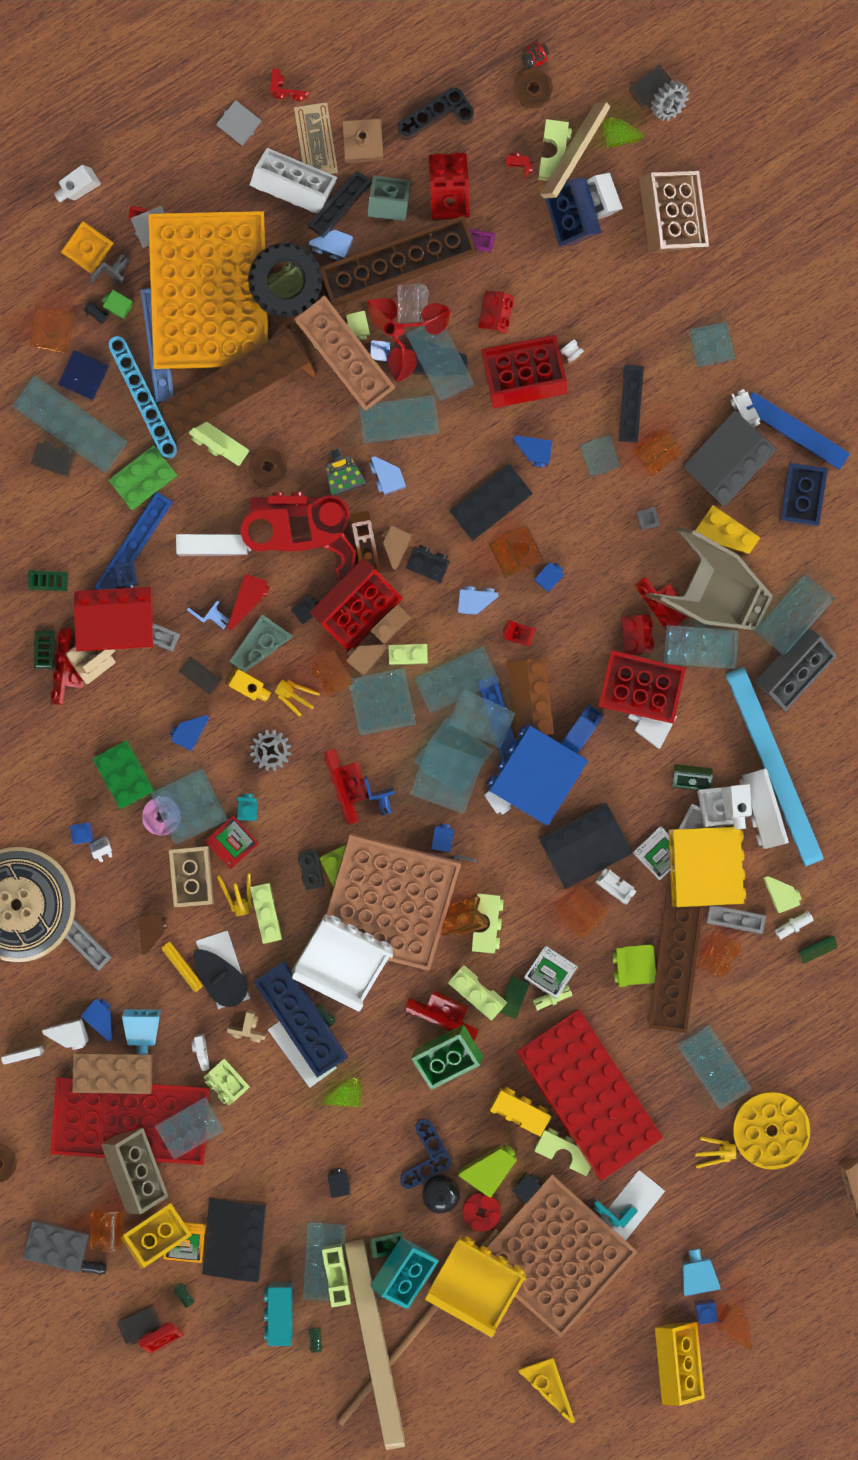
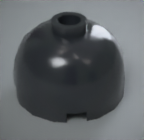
M436 1175L430 1178L422 1189L424 1205L436 1214H445L452 1211L460 1199V1190L457 1183L446 1175Z

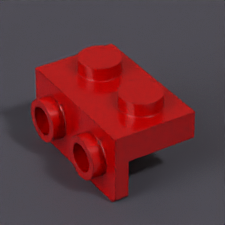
M485 290L478 328L506 334L510 326L514 296L505 292Z
M651 616L621 617L624 653L629 655L653 653L655 643L652 638L653 622Z

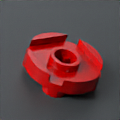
M482 1192L474 1193L467 1198L463 1205V1219L467 1226L474 1231H488L496 1226L500 1220V1205L493 1196L489 1198ZM479 1207L482 1209L486 1208L487 1212H485L484 1217H481V1215L477 1216L476 1213Z

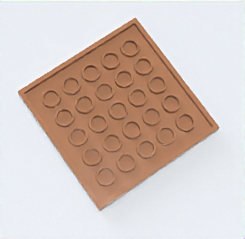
M349 833L326 915H333L339 918L342 923L346 925L351 924L358 931L369 933L380 942L385 941L393 948V957H389L388 961L430 971L461 862Z
M551 1174L541 1185L542 1187L527 1204L525 1203L486 1248L492 1251V1255L496 1257L500 1255L507 1259L508 1264L513 1267L517 1265L525 1270L524 1273L527 1274V1278L523 1281L515 1297L562 1338L638 1251Z

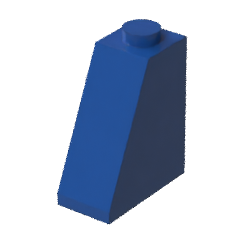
M588 703L561 744L578 754L598 726L604 714Z

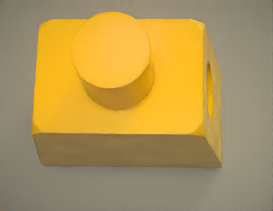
M235 667L225 683L252 700H255L257 697L266 702L271 694L270 691L263 688L264 684ZM249 684L254 685L252 691L247 689Z

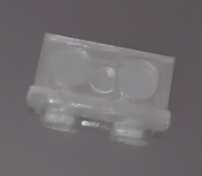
M419 283L398 285V319L401 324L423 322L421 311L427 306V299L429 297L426 285Z

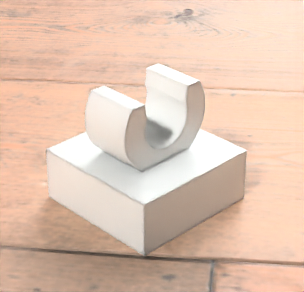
M106 836L89 844L94 859L98 858L100 862H103V855L108 854L110 858L112 857V849Z

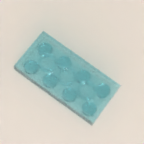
M425 325L406 333L439 402L474 386V382L447 329L441 334L432 335L426 331Z
M435 395L375 403L366 411L359 405L364 444L440 434Z
M805 574L755 632L785 656L835 598Z
M667 625L664 664L736 669L739 631Z
M484 646L414 678L430 714L500 682Z
M707 1025L677 1045L720 1110L752 1089L710 1025Z
M308 1222L303 1300L330 1301L322 1247L342 1244L344 1256L346 1224Z

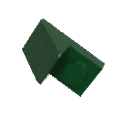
M403 1232L373 1235L370 1238L372 1258L390 1255L401 1237L403 1238Z

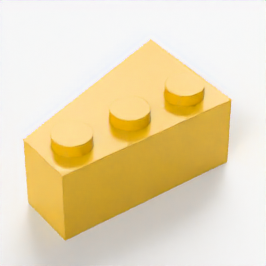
M714 505L711 506L695 529L696 532L721 546L745 555L750 554L760 539L759 536Z
M500 1087L489 1107L490 1111L500 1114L506 1120L513 1121L520 1125V1127L541 1137L551 1118V1114L548 1113L549 1109L542 1105L536 1107L531 1104V1099L525 1096L520 1098L514 1095V1090L508 1087L504 1089Z

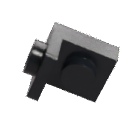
M308 595L291 611L301 624L304 625L313 618L309 612L319 602L315 597L310 598Z

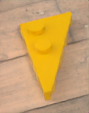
M553 1357L518 1369L519 1373L570 1423L575 1422Z

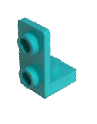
M242 793L241 797H237V820L257 821L258 798H254V794Z
M597 1199L593 1201L596 1205L594 1209L601 1215L607 1214L610 1217L609 1221L617 1228L619 1226L624 1228L638 1212L634 1205L631 1204L629 1207L626 1205L619 1213L621 1217L618 1218Z

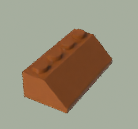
M546 658L507 662L515 738L519 737L517 734L523 725L526 726L527 723L546 735H553Z

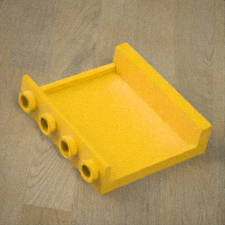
M734 827L669 830L672 907L744 904V899H746V890L743 888L745 870L742 869L744 850L741 848L744 835L741 829L734 830Z
M460 1236L427 1292L425 1300L492 1338L520 1286L526 1280L527 1274L524 1273L525 1270L520 1266L515 1265L513 1267L508 1264V1260L504 1257L492 1255L490 1249L484 1246L478 1247L471 1238Z

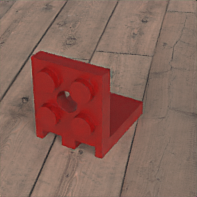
M456 152L453 154L437 153L429 155L432 219H451L461 216L470 218L467 153ZM448 198L455 199L452 203H447L445 200Z

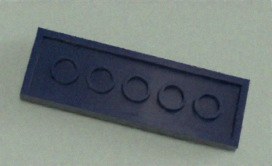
M285 961L254 981V984L317 1078L348 1058V1055L299 981L292 978V971Z

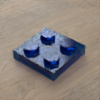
M74 350L58 385L94 401L110 366Z

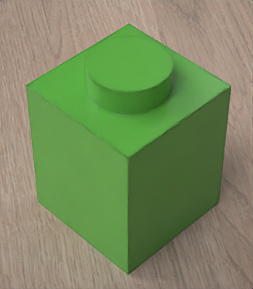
M114 290L111 293H107L102 301L104 309L123 320L126 319L134 305L133 301Z

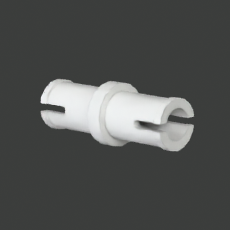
M807 910L794 919L790 918L789 922L774 930L776 935L779 936L778 938L782 940L793 932H799L800 928L814 920Z

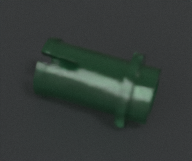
M321 1004L317 1007L320 1015L330 1028L337 1021L334 1018L335 1015L332 1016Z
M181 1282L173 1288V1294L177 1295L184 1307L187 1308L195 1300L186 1289L187 1285Z
M321 1328L308 1329L310 1337L308 1349H310L311 1353L322 1352L324 1345L321 1343Z

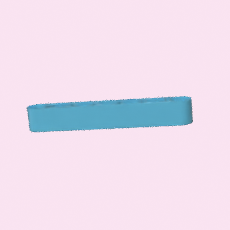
M119 336L111 338L109 349L160 453L168 459L175 457L178 451L177 446L127 343ZM122 342L123 347L121 350L116 351L113 349L114 343ZM124 359H130V367H122V361ZM138 376L140 382L137 385L130 384L131 377ZM141 393L148 394L146 402L138 400ZM155 410L157 413L156 417L152 420L148 419V411ZM159 427L165 429V434L161 437L155 435V430ZM172 445V453L165 454L163 451L164 446Z

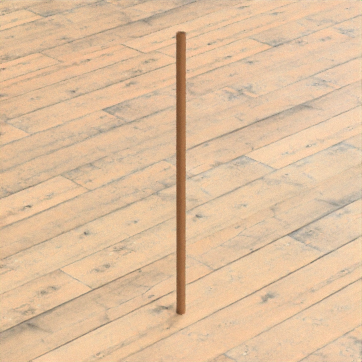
M494 1228L481 1246L487 1247L500 1231ZM432 1304L389 1357L390 1367L432 1318L439 1307ZM372 1379L337 1420L341 1426L345 1424L372 1391Z

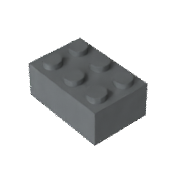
M34 1218L31 1223L23 1259L79 1273L82 1269L90 1232Z

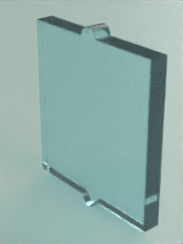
M610 435L599 439L594 438L593 441L580 445L590 477L601 473L607 474L608 471L621 467Z

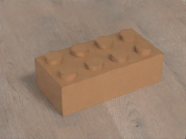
M75 1052L73 1054V1093L150 1094L152 1092L153 1053Z

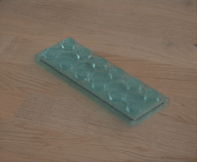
M35 375L12 406L105 473L109 471L128 444L122 437Z

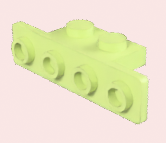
M208 422L197 428L193 427L188 432L193 436L192 441L200 446L202 443L209 447L207 451L215 456L220 454L238 466L241 465L249 453L247 448Z

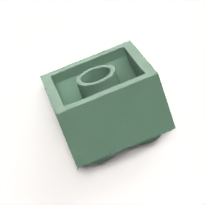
M373 175L367 216L406 221L411 180Z

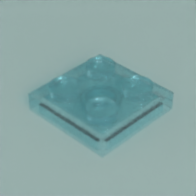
M727 322L689 330L697 368L735 360Z

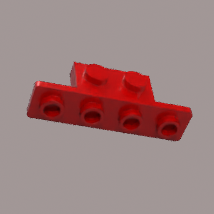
M273 492L272 496L251 497L250 513L257 510L288 509L289 517H308L307 505L321 497L303 496V492H292L291 496H284L283 492Z
M647 577L637 582L635 587L639 594L647 602L650 610L654 612L660 624L670 635L671 640L677 647L687 642L689 638L679 623L688 618V616L646 597L647 593L678 596L671 584L669 583L656 592Z
M61 628L57 637L59 644L58 651L55 654L56 669L53 672L54 685L50 694L51 703L63 705L65 686L83 687V680L66 656V653L72 649L70 648L72 629Z
M336 749L324 752L325 763L329 767L331 781L337 791V799L343 810V818L347 825L359 822L354 803L369 798L358 761L341 766Z
M433 991L427 1006L411 998L408 999L405 1010L411 1015L426 1019L427 1022L437 1024L449 1032L464 1025L474 1041L479 1031L477 1028L462 1022L469 1006L436 991Z

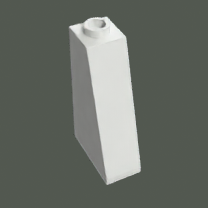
M176 534V554L178 556L248 555V551H252L243 542L241 535Z

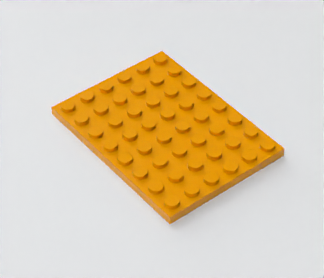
M264 211L148 214L154 369L224 367L268 342L267 312L263 311L253 300L248 283L250 267L257 255L265 249Z

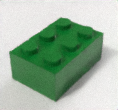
M126 740L93 758L119 809H124L155 792L129 741Z
M462 1025L416 1048L411 1059L432 1090L480 1066L483 1055L465 1026Z

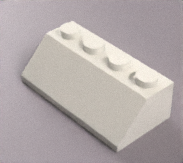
M266 148L254 169L250 186L318 214L327 204L337 177Z
M760 769L741 775L740 785L750 784L753 814L750 820L753 828L756 827L758 835H756L758 846L767 849L789 843L767 769Z

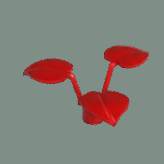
M390 298L368 300V309L374 325L378 329L383 330L385 335L392 336V340L401 346V348L393 349L389 353L387 360L388 368L395 382L408 378L413 373L417 364L415 352L411 349L405 350V345L398 339L403 334L404 328L425 325V329L429 334H441L449 322L451 313L449 307L440 303L429 304L421 311L423 322L401 324L394 321L399 312L394 300Z

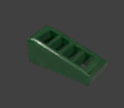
M29 570L28 590L68 592V572ZM35 575H38V586H34ZM43 575H46V586H42ZM51 576H54V587H50ZM58 576H62V587H58Z
M35 631L34 669H54V631ZM39 636H50V640H39ZM39 644H50V647L39 648ZM39 651H49V655H39ZM39 659H49V663H39Z

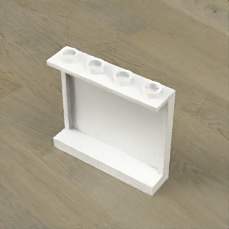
M325 914L293 967L292 978L360 1012L365 996L388 958L393 957V948L387 942H380L371 934L362 933L351 924L346 925L339 918Z

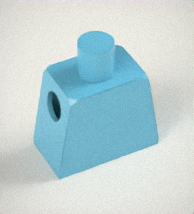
M124 1009L122 1020L127 1044L136 1045V1053H148V1045H155L161 1010Z
M700 1248L688 1250L690 1261L682 1262L684 1296L721 1289L709 1257L701 1258Z

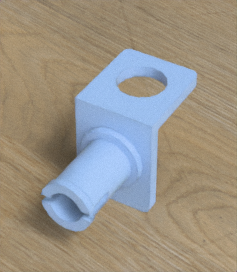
M219 601L214 604L204 619L190 608L186 609L203 623L211 619L222 629L226 625L220 620L222 619L227 624L230 621L229 618L217 610Z

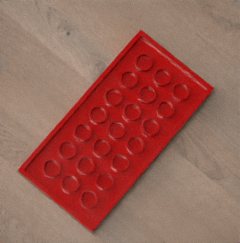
M577 1009L516 1051L599 1181L607 1178L663 1138L580 1009Z
M56 1077L50 1154L106 1158L101 1146L103 1142L115 1135L142 1127L156 1162L204 1165L210 1088L152 1084V1092L150 1094L73 1093V1078Z

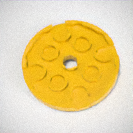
M764 1092L751 1097L740 1107L733 1123V1137L739 1152L750 1163L764 1169H780L796 1162L807 1148L810 1139V1123L805 1110L796 1100L783 1093ZM770 1125H774L777 1128V1132L773 1136H769L766 1133V1129Z

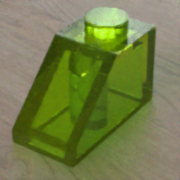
M616 117L608 118L601 125L606 149L644 140V133L622 119L616 120Z
M348 1078L347 1081H343L323 1099L322 1105L361 1107L363 1082H359L357 1078Z

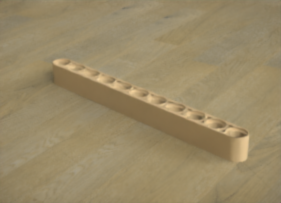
M365 1239L345 1242L386 1450L406 1447L376 1292L370 1286L373 1282Z

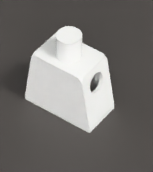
M81 165L59 181L62 188L54 192V195L59 202L66 198L77 200L100 186L101 183L92 168Z
M631 714L628 716L629 719L637 723L634 731L660 749L673 724Z
M750 784L730 786L722 789L726 819H733L734 830L746 829L745 818L752 815Z

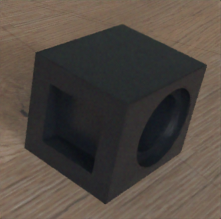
M342 1167L331 1169V1173L327 1175L331 1197L351 1195L347 1170H342Z
M526 1172L511 1188L512 1192L527 1204L542 1187L539 1183L541 1179L533 1172L531 1175Z

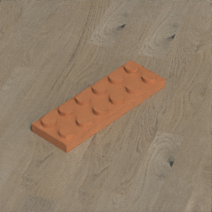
M325 296L294 319L365 411L396 388Z

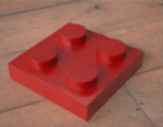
M164 1323L158 1327L159 1330L144 1334L142 1339L138 1341L141 1349L151 1354L184 1336L181 1328L173 1323Z

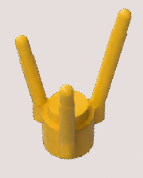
M282 680L279 683L275 693L298 716H301V713L286 698L293 697L311 709L314 708L309 702L294 694L295 689L292 687L315 695H320V692L295 684L290 680L287 682Z
M247 873V901L245 898L241 899L238 886L234 883L233 886L237 899L234 902L220 875H218L217 879L231 906L232 912L235 911L236 916L251 913V874Z
M700 1137L702 1141L722 1146H719V1151L694 1154L696 1157L719 1155L720 1159L696 1165V1168H701L736 1159L735 1144H730L729 1140L722 1141Z

